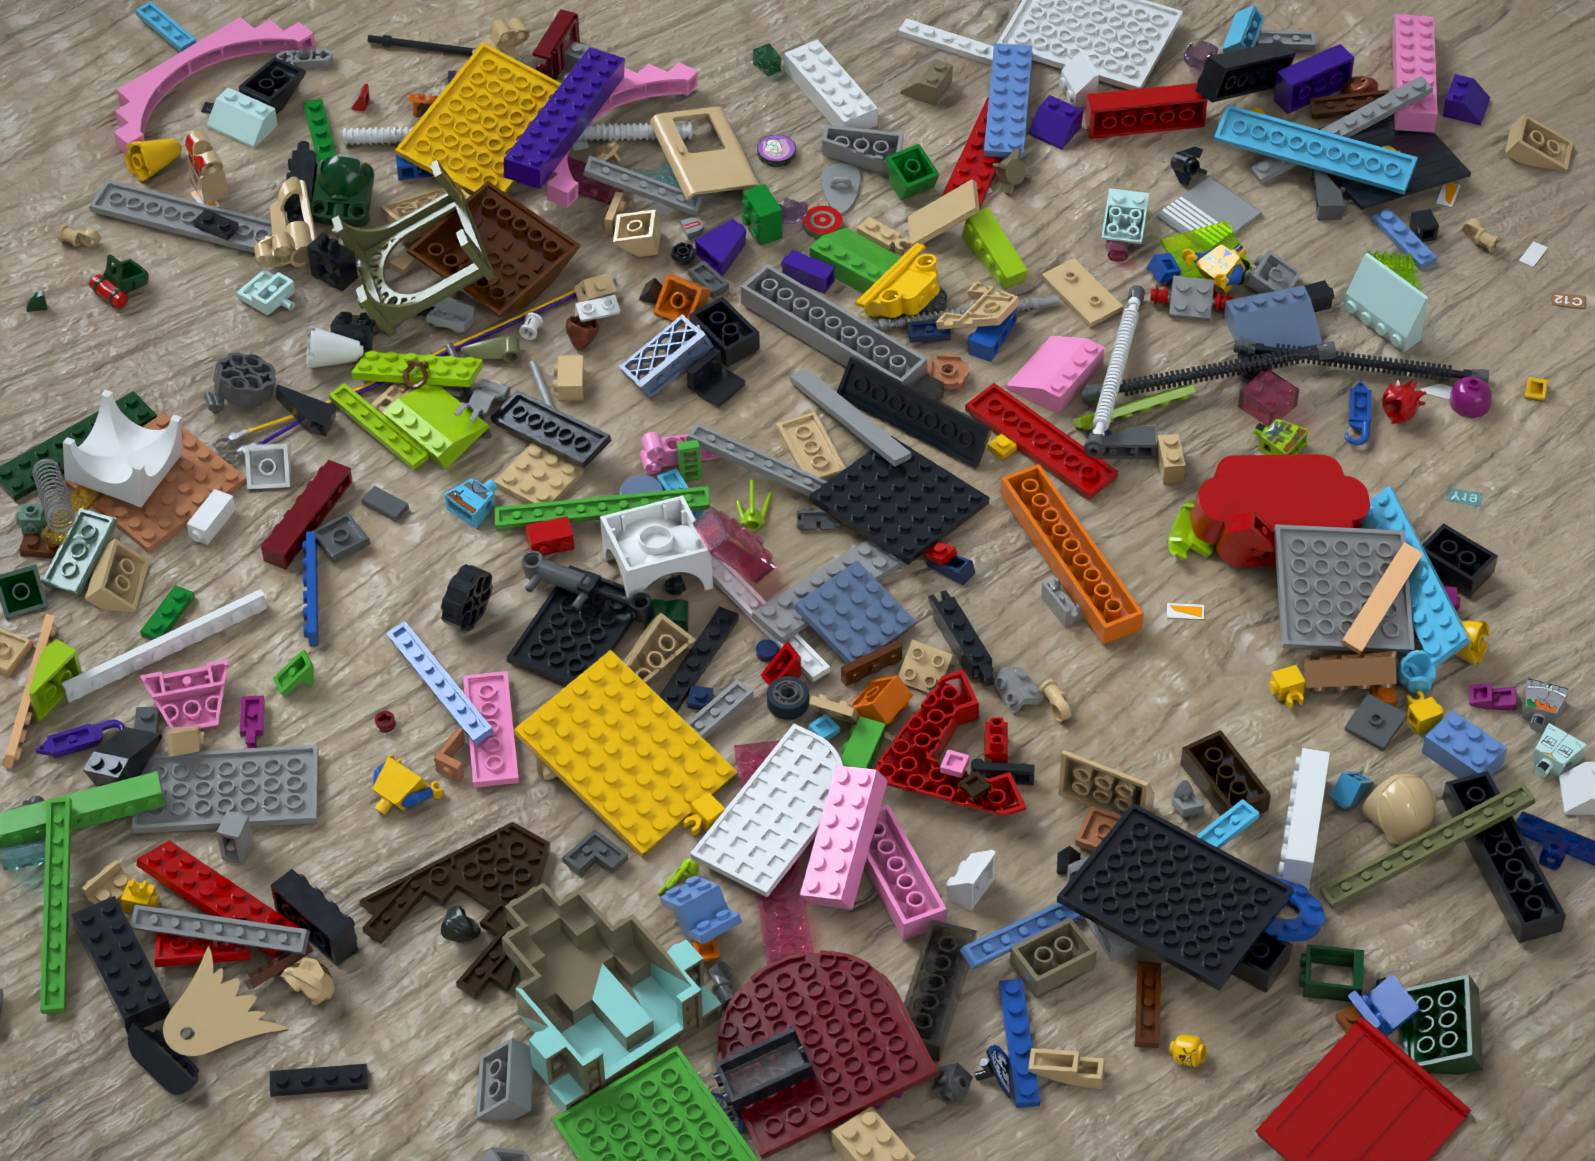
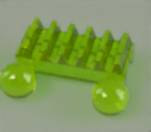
M1370 250L1367 251V253L1412 286H1417L1418 280L1413 274L1414 258L1411 253L1404 256L1403 252H1400L1397 256L1395 252L1388 255L1387 251H1384L1380 255L1379 251H1376L1374 254H1371Z

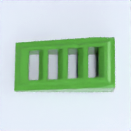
M698 440L676 443L679 472L684 481L702 479L701 453ZM694 452V454L684 456L685 453ZM695 458L694 461L684 462V460ZM696 465V467L685 469L686 466ZM696 471L697 473L685 476V473Z

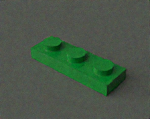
M175 585L140 630L141 636L154 640L169 633L195 598L194 592Z

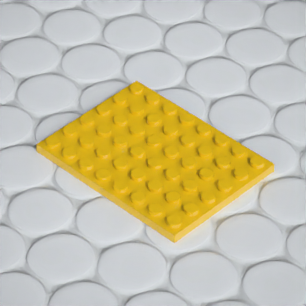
M482 42L395 149V154L433 174L430 163L438 160L456 185L471 195L487 181L507 194L516 181L504 178V157L561 83Z
M611 650L518 725L513 732L641 858L691 815L692 802L708 792L712 796L715 795L738 773L733 766Z

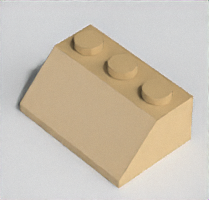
M117 539L112 540L106 544L93 570L85 599L102 610L136 611L150 561Z

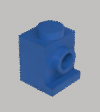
M1171 253L1154 254L1146 267L1148 271L1153 273L1158 284L1165 283L1166 286L1172 285L1173 276H1179L1181 273V269Z

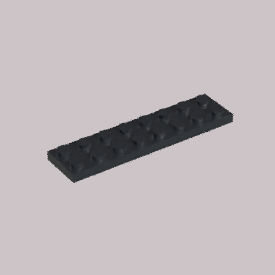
M855 357L849 358L837 390L840 396L849 403L973 467L979 466L993 431L992 427Z

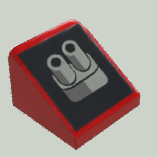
M365 83L355 96L351 107L352 110H366L370 100L368 84Z

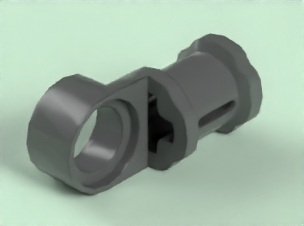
M718 961L710 968L709 972L714 982L712 991L717 995L722 1004V1011H725L729 1001L734 996L733 984L730 980L733 977V972L725 962Z

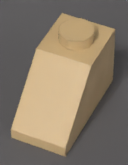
M200 726L173 727L168 733L169 757L199 752L202 745H205L204 731L201 732Z

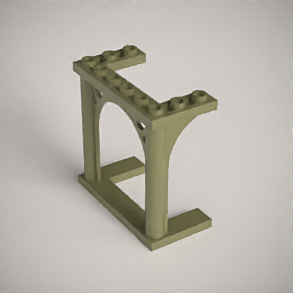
M438 160L430 163L435 178L447 193L400 220L381 228L361 229L346 224L339 215L332 218L334 225L332 231L337 239H342L344 247L355 252V258L358 262L356 265L357 270L363 276L361 279L363 285L356 288L358 295L356 301L361 309H366L368 317L371 320H375L381 332L385 331L389 337L396 334L395 326L479 279L485 277L488 281L496 278L465 195ZM457 209L464 229L456 232L461 248L473 261V264L418 293L400 294L391 290L386 284L384 273L387 260L394 248L406 237ZM375 255H382L381 260L377 262L371 261ZM397 299L396 304H390L392 300Z

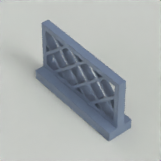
M682 314L619 367L651 399L714 346L707 335ZM686 324L685 330L677 331L680 325ZM688 335H695L689 341H687ZM683 336L682 342H674L675 337ZM670 338L669 343L661 344L663 339ZM673 348H679L673 354H671ZM667 349L666 355L658 356L659 350ZM654 351L653 356L645 357L647 352ZM657 361H663L661 364H659V365L656 367V362H657ZM651 362L650 368L642 369L643 363ZM633 364H638L636 370H628ZM642 374H647L644 378L640 380V376Z

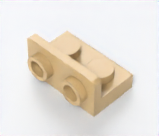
M115 860L105 866L97 876L88 880L82 887L85 901L92 906L115 896L118 902L121 903L123 892L128 881L132 880V877L124 872L120 862Z

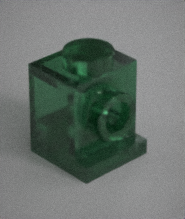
M769 43L753 49V65H758L760 70H763L767 76L781 71V56Z

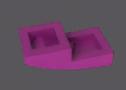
M1492 683L1469 685V704L1472 707L1482 709L1517 710L1516 686L1493 689Z

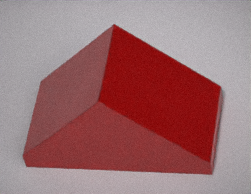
M786 642L760 675L768 685L781 677L792 676L800 678L801 656L789 642Z

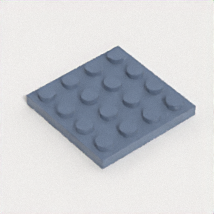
M858 560L794 606L798 614L846 664L892 643L914 627L917 622Z

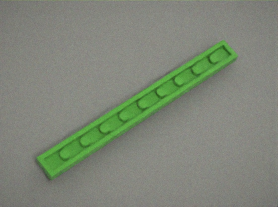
M709 487L495 507V526L497 530L521 528L528 524L565 516L568 517L569 523L600 520L601 516L679 496L684 497L691 511L710 509Z
M70 797L47 799L40 1011L42 1014L66 1012L72 800Z

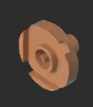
M940 354L937 356V359L930 360L927 366V377L930 385L936 389L960 390L969 376L967 362L965 361L964 363L961 357L955 354Z

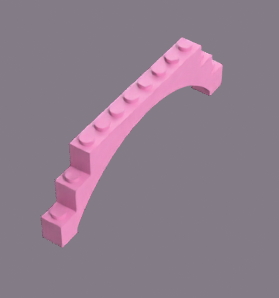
M241 17L117 89L119 104L122 107L115 111L118 126L121 127L114 131L116 146L126 154L128 153V148L125 149L127 144L145 141L144 133L147 123L158 103L170 90L190 75L208 66L235 57L260 53H279L286 50L314 49V33L300 22L286 30H282L270 19L256 28H253Z
M681 63L676 64L668 72L651 64L645 66L638 73L625 68L624 78L591 122L616 107L636 100L662 95L683 94L688 96L698 86V70ZM570 150L545 182L547 184V200L564 208H568L578 199V182L574 181L567 162Z

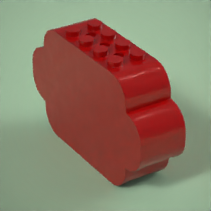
M1231 455L1223 458L1218 463L1213 478L1204 481L1200 486L1190 513L1192 530L1197 538L1205 543L1216 545L1218 555L1226 563L1239 567L1248 566L1255 568L1258 566H1270L1275 568V551L1269 552L1241 546L1229 535L1232 516L1254 510L1273 529L1276 524L1361 528L1370 509V499L1365 485L1356 478L1344 476L1341 465L1327 455Z

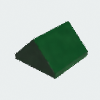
M36 564L0 574V603L5 618L48 607Z

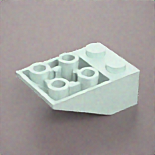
M1109 188L1101 239L1142 244L1149 193Z

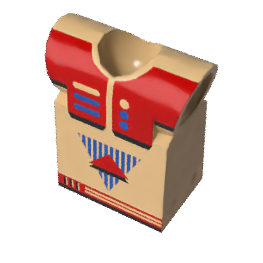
M200 130L189 133L185 140V146L188 150L187 159L190 181L203 204H208L230 197L223 163L209 138Z

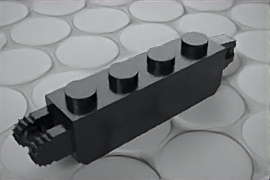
M301 141L297 144V150H292V158L288 159V170L290 172H287L286 180L291 177H297L299 180L305 181L309 203L311 204L318 164L316 162V153L309 149V143ZM293 194L286 200L284 205L288 221L290 223L294 221L304 222L299 195Z
M947 590L941 591L942 601L939 602L933 594L929 595L928 600L934 611L935 623L955 657L958 658V662L969 680L979 678L984 687L993 685L994 676L992 672L994 669L992 667V658L955 597H950Z

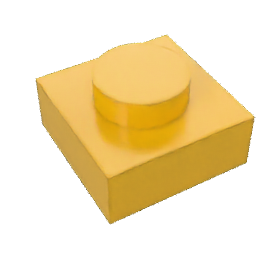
M1000 434L988 444L987 450L1004 461L1017 450V444L1003 434Z

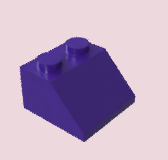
M1455 74L1445 99L1443 117L1481 126L1490 96L1474 78Z
M1049 95L1039 106L1028 135L1062 150L1081 129L1083 109Z

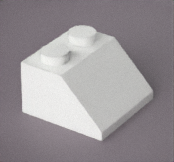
M1081 50L1062 69L1061 78H1059L1060 88L1066 92L1068 102H1071L1072 105L1078 108L1086 107L1087 94L1098 93L1099 74L1085 50Z
M290 443L245 446L247 489L290 487Z
M1584 762L1559 775L1564 815H1595V762Z
M988 850L971 853L966 861L963 860L958 867L957 874L954 877L951 876L946 884L947 900L972 911L995 878L996 852Z

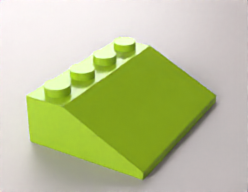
M426 384L397 398L383 412L389 421L428 452L429 458L444 470L490 427L478 416L474 422L469 421L473 413L470 409L465 408L459 416L454 415L461 402L439 385Z

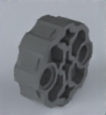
M239 352L230 353L227 357L219 359L216 363L213 389L218 396L223 397L230 404L257 407L272 398L276 382V370L272 364L265 362L258 355L241 354Z

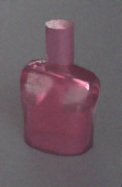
M1106 240L1108 258L1116 262L1127 260L1129 256V242Z

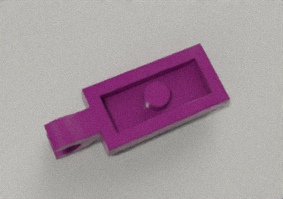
M264 695L241 696L240 737H246L247 748H257L256 736H263Z

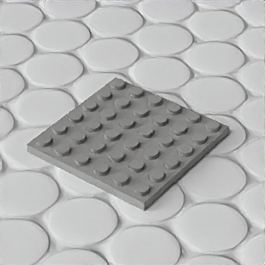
M1276 524L1274 535L1282 648L1353 651L1341 644L1399 549L1404 542L1406 543L1405 531ZM1409 577L1363 651L1410 653L1415 650Z

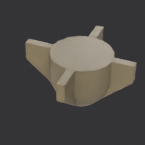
M1014 149L1007 159L1000 163H993V168L996 170L997 177L1005 194H1012L1014 185L1020 184L1024 179H1032L1031 175L1026 174L1025 165L1020 160L1021 149Z

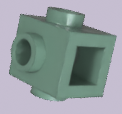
M22 503L21 512L17 513L16 521L17 525L21 527L23 537L24 534L45 536L48 525L42 504Z

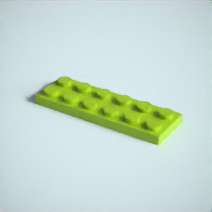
M369 351L364 353L351 372L352 380L405 383L403 373L408 367L407 361H420L429 363V368H427L428 379L425 384L470 387L483 368V359ZM414 367L409 373V381L413 384L419 383L423 378V372L420 367Z

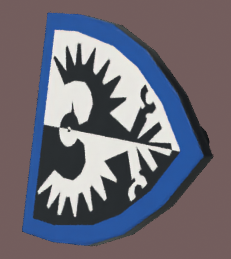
M989 1046L986 1051L989 1060L987 1058L980 1060L979 1063L984 1070L976 1071L975 1078L977 1081L996 1077L1000 1087L1010 1099L1009 1058L999 1046Z

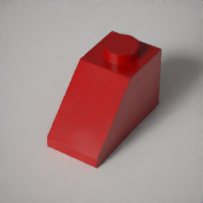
M1254 510L1231 517L1229 535L1241 546L1269 552L1275 551L1274 529Z

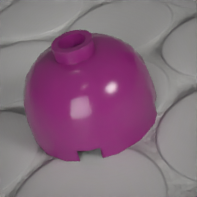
M1468 376L1454 384L1450 392L1449 404L1458 415L1463 416V414L1470 415V418H1477L1488 413L1490 409L1492 391L1483 379Z

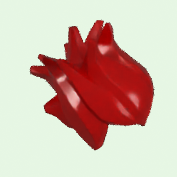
M1410 379L1406 384L1401 385L1400 381L1397 380L1396 387L1393 383L1389 384V387L1383 394L1382 406L1387 416L1394 420L1391 424H1399L1411 420L1418 407L1426 404L1423 401H1419L1426 394V391H1414L1419 383L1418 381L1411 385L1413 379Z

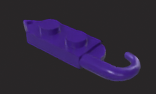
M111 719L47 736V740L36 749V753L58 758L97 746L102 741L104 730L118 728L121 731L125 728V725L119 720Z

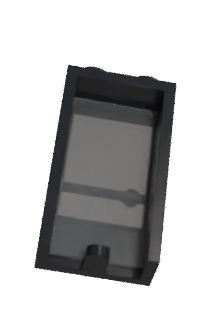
M794 1027L714 1063L717 1073L713 1074L718 1086L725 1087L726 1092L722 1093L727 1106L733 1105L736 1113L801 1081L816 1077Z

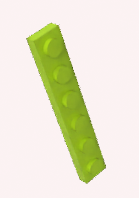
M345 383L329 394L330 401L413 471L429 459L428 452Z
M1194 384L1182 385L1114 406L1110 423L1114 422V418L1121 416V419L1131 417L1134 411L1140 410V413L1152 410V406L1157 404L1159 407L1171 404L1170 400L1176 398L1178 401L1190 398L1189 394L1196 392ZM1095 412L1073 419L1074 426L1083 430L1094 428L1092 423Z

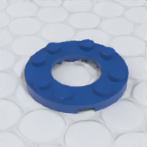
M1276 878L1294 888V894L1289 900L1291 905L1298 907L1300 916L1294 919L1276 917L1265 932L1269 935L1278 936L1277 939L1283 941H1305L1315 937L1320 932L1325 919L1321 902L1310 894L1305 886Z

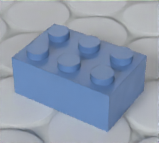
M1454 710L1425 736L1422 748L1424 755L1457 778L1488 771L1490 776H1492L1504 764L1507 752L1506 746Z

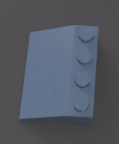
M1304 285L1226 301L1224 319L1234 341L1239 340L1241 336L1243 339L1263 343L1264 346L1276 347V344L1280 343V348L1282 344H1285V348H1287L1288 344L1291 345L1290 349H1292L1293 345H1296V349L1298 346H1301V350H1303V346L1308 349L1323 343L1312 302Z

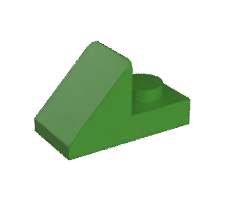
M302 650L273 677L281 695L287 696L301 682L311 687L313 686L314 666L305 650Z

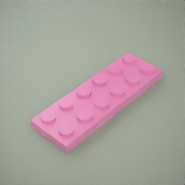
M508 672L463 676L466 697L494 731L492 735L477 745L469 738L474 788L519 783Z

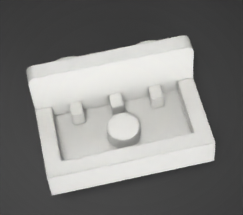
M615 295L575 303V317L578 315L581 322L620 313Z

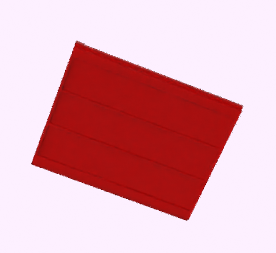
M1361 1016L1255 1132L1286 1161H1427L1468 1116L1471 1110L1366 1018Z

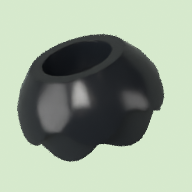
M680 242L672 248L670 254L676 263L687 265L694 260L696 249L693 248L692 244Z

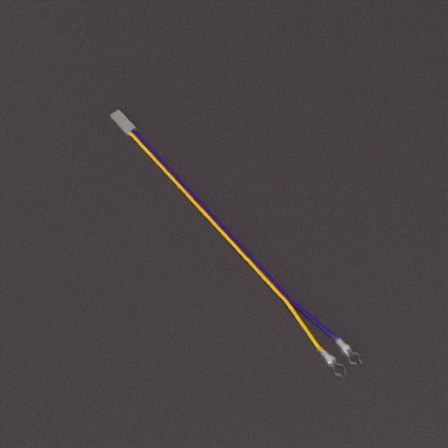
M611 273L613 282L616 283V278ZM575 290L453 344L455 350L457 351L461 347L475 343L525 320V316L528 313L539 314L577 297ZM444 348L432 355L444 357L448 355V352ZM370 381L353 390L360 395L386 382ZM330 400L326 401V403H329V404L335 406V404H334L332 401H330ZM289 415L253 428L233 431L227 435V438H218L215 443H212L213 447L216 448V451L226 450L229 445L240 443L255 431L295 417ZM297 420L263 441L252 442L248 445L266 444L299 425L300 422ZM219 442H227L225 446H217ZM247 444L239 446L237 451L226 452L222 459L229 464H234L238 461V458H245V446ZM229 455H237L235 459H226Z

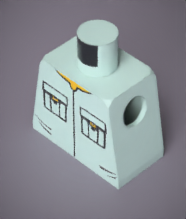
M1549 723L1534 752L1532 761L1536 764L1534 768L1535 773L1540 777H1545L1550 772L1559 777V775L1569 771L1583 759L1587 744Z

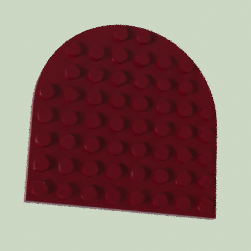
M820 950V953L809 954L801 952L783 957L763 967L750 977L751 980L741 990L738 989L724 1011L718 1030L717 1055L718 1061L794 1027L816 1075L812 1079L808 1078L739 1110L762 1160L939 1075L903 1001L890 980L883 973L881 974L873 968L870 963L846 953ZM780 1053L768 1058L771 1060V1067L776 1077L788 1072ZM764 1060L730 1075L738 1094L773 1079L768 1067L764 1065Z

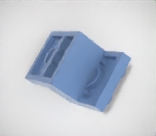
M700 876L688 878L685 884L668 889L666 894L660 897L662 905L673 910L682 935L701 944L742 923L740 914L728 909L720 885Z

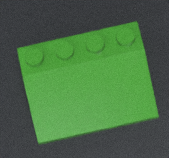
M848 228L821 236L809 248L810 257L835 267V279L863 294L901 258L899 255Z

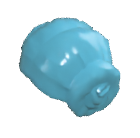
M1423 650L1412 651L1398 664L1397 679L1409 692L1417 694L1418 691H1421L1425 694L1431 690L1432 684L1436 679V666L1431 664L1428 652Z

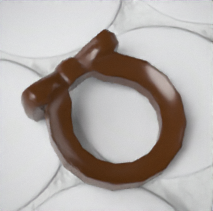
M407 361L408 367L403 373L405 384L414 389L424 386L428 379L427 368H429V363ZM417 366L422 370L423 378L419 383L413 384L409 381V373Z

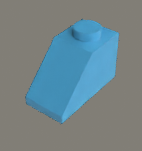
M1356 771L1342 772L1330 797L1335 799L1334 803L1344 809L1356 807L1373 786L1374 781Z

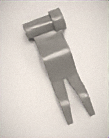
M481 379L478 389L472 394L469 403L462 402L454 415L459 416L465 408L470 409L473 413L469 421L474 422L479 413L483 415L487 413L495 398L506 402L510 395L511 387Z

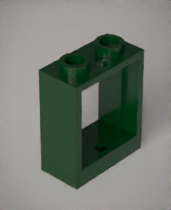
M1307 944L1306 953H1301L1300 967L1304 968V973H1300L1299 987H1303V997L1352 1002L1348 995L1354 990L1362 996L1364 950ZM1311 963L1352 967L1351 985L1311 981Z

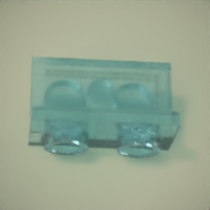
M46 840L1 849L0 860L4 871L44 864Z

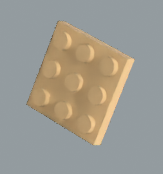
M531 443L494 482L499 490L525 504L559 501L584 475V469Z

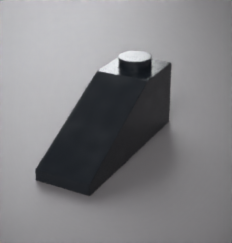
M277 385L276 399L306 430L315 435L326 437L336 418V406Z

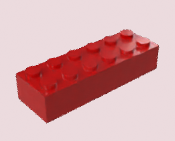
M1198 83L1087 94L1085 126L1089 139L1205 127L1208 99L1195 91Z

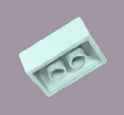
M227 88L216 98L207 122V128L253 149L278 126L275 108L231 88Z

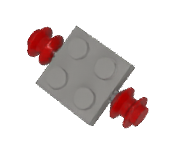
M1173 276L1172 292L1169 293L1166 286L1163 290H1160L1156 285L1155 289H1151L1150 301H1154V305L1157 302H1161L1165 306L1169 299L1171 301L1169 317L1210 321L1212 305L1215 303L1214 308L1218 312L1220 308L1225 309L1226 301L1232 300L1233 297H1229L1230 293L1227 296H1222L1221 292L1216 295V298L1213 297L1214 280Z

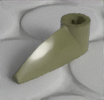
M504 336L461 347L462 354L474 358L503 359L506 363H515L521 359L520 343L516 336Z

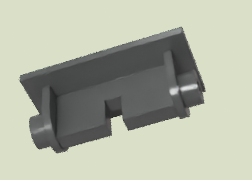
M803 508L801 511H797V519H801L797 520V529H801V531L817 530L816 522H821V530H836V528H840V521L824 510Z

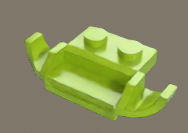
M1196 498L1187 502L1179 510L1167 538L1169 551L1181 561L1186 559V553L1189 548L1206 558L1210 556L1214 548L1213 544L1205 543L1197 538L1192 530L1190 513Z

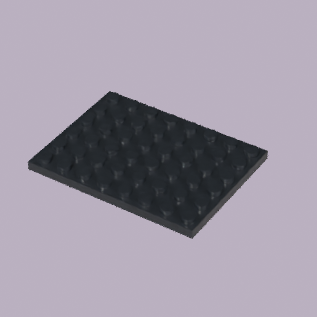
M1132 803L1059 893L1057 902L1220 991L1294 894V888Z

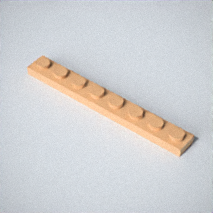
M46 614L6 751L3 765L5 768L12 769L14 761H19L22 748H19V743L25 742L27 730H24V726L30 724L32 712H29V708L33 707L29 690L41 653L46 646L52 643L48 642L49 638H54L57 625H53L55 617L53 615Z

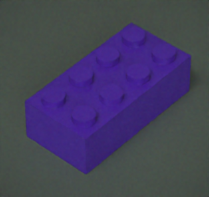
M1339 44L1281 69L1277 72L1274 102L1285 113L1289 114L1309 105L1310 98L1325 97L1341 91L1342 86L1352 78L1354 56Z

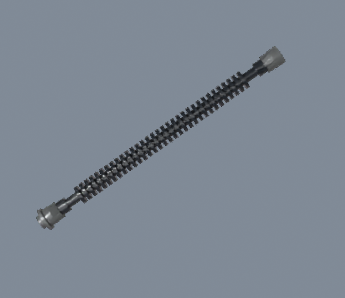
M1240 336L1239 340L1234 342L1233 352L1237 353V357L1245 354L1246 347H1251L1253 356H1261V354L1266 353L1271 355L1272 352H1275L1277 356V351H1280L1281 355L1282 350H1286L1287 353L1291 345L1287 344V348H1285V344H1282L1280 348V343H1277L1276 347L1264 346L1263 343H1256V341L1243 339ZM1293 345V346H1292V349H1291L1292 353H1293V348H1296V345ZM1298 346L1297 352L1302 351L1301 346ZM1336 351V358L1312 360L1313 365H1315L1316 361L1317 365H1321V361H1323V366H1326L1328 362L1329 367L1332 366V363L1333 367H1337L1338 363L1339 368H1342L1343 364L1345 369L1350 365L1349 369H1353V366H1355V370H1358L1360 366L1361 371L1366 367L1365 371L1368 372L1370 368L1371 372H1374L1376 368V373H1380V369H1382L1384 374L1386 370L1387 374H1390L1392 370V375H1396V371H1398L1400 376L1402 372L1403 376H1407V372H1409V377H1412L1414 373L1416 378L1418 374L1419 378H1423L1425 374V379H1428L1430 375L1432 380L1434 376L1435 380H1439L1441 376V381H1444L1446 377L1448 382L1450 378L1462 379L1468 376L1481 378L1487 384L1489 381V370L1486 369L1453 370L1452 365H1448L1447 369L1446 364H1443L1441 368V364H1437L1436 367V363H1432L1430 367V362H1427L1425 366L1423 361L1421 365H1419V361H1416L1414 365V360H1411L1409 364L1407 359H1405V363H1403V359H1400L1398 363V358H1394V362H1392L1393 358L1389 357L1388 361L1387 357H1384L1382 361V356H1378V360H1376L1375 355H1373L1372 359L1371 355H1367L1366 359V354H1362V358H1360L1359 353H1357L1356 357L1355 353H1351L1350 357L1349 352H1346L1344 356L1343 351H1341L1340 355L1339 351ZM1310 358L1307 359V364H1310Z
M1334 341L1317 344L1315 347H1310L1309 350L1300 352L1293 348V353L1291 349H1288L1287 353L1286 350H1282V355L1280 351H1277V356L1275 352H1272L1271 356L1270 353H1266V358L1264 354H1261V359L1259 355H1256L1255 359L1254 356H1250V361L1248 357H1245V362L1243 358H1239V362L1238 359H1234V364L1232 360H1229V365L1227 361H1223V365L1222 362H1218V367L1216 363H1213V368L1211 364H1207L1208 368H1206V365H1202V370L1200 366H1197V370L1195 367H1191V372L1190 368H1186V373L1184 369H1181V373L1179 370H1175V375L1174 371H1170V375L1168 372H1165V376L1163 373H1159L1160 377H1158V374H1154V378L1152 375H1149V379L1147 375L1143 376L1144 380H1142V377H1138L1137 381L1135 377L1133 382L1130 378L1127 379L1128 383L1124 379L1122 384H1120L1118 393L1124 392V395L1128 396V392H1130V395H1134V390L1135 394H1139V389L1141 393H1144V389L1146 392H1150V387L1151 391H1155V387L1157 390H1160V386L1163 390L1166 389L1165 385H1167V388H1171L1172 384L1174 388L1176 383L1178 387L1182 386L1181 382H1183V385H1187V381L1189 385L1192 384V380L1194 384L1198 383L1197 379H1199L1200 383L1203 382V378L1205 382L1208 381V377L1212 381L1214 380L1213 376H1215L1216 380L1219 379V375L1223 379L1224 374L1228 378L1230 377L1229 373H1231L1232 377L1235 376V372L1239 376L1240 371L1242 375L1246 374V370L1250 374L1251 369L1255 373L1256 368L1258 372L1262 371V367L1266 371L1267 366L1269 370H1272V365L1274 369L1278 368V364L1279 368H1282L1283 363L1285 367H1288V362L1290 366L1294 365V361L1295 365H1299V360L1308 358L1310 360L1336 358V348ZM1086 384L1085 389L1081 390L1083 402L1087 401L1088 405H1092V402L1099 401L1103 387L1102 384L1092 386Z

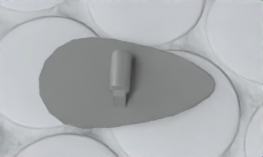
M834 163L827 166L821 175L822 188L827 203L830 207L839 211L841 215L845 214L853 206L860 188L861 175L855 166L848 163Z

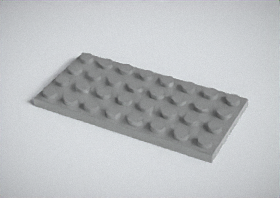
M318 744L199 751L169 757V753L152 754L141 775L158 772L163 784L166 806L133 815L132 832L133 834L218 829L226 811L240 812L249 816L251 827L317 823Z

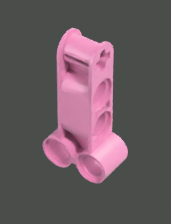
M656 432L645 434L641 439L644 449L639 454L645 473L655 475L663 469V466L679 464L676 443L686 442L688 434L660 438ZM700 448L701 461L720 457ZM694 452L685 453L684 456L694 454ZM695 458L684 460V462L694 461Z

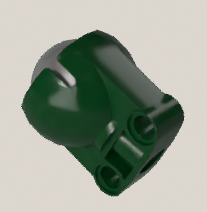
M339 154L328 157L326 160H321L317 169L313 200L310 204L314 220L320 224L334 226L332 218L339 215L346 224L352 227L366 226L370 221L369 210L375 179L374 169L352 154ZM324 209L321 214H316L318 210ZM357 213H363L361 217H355Z

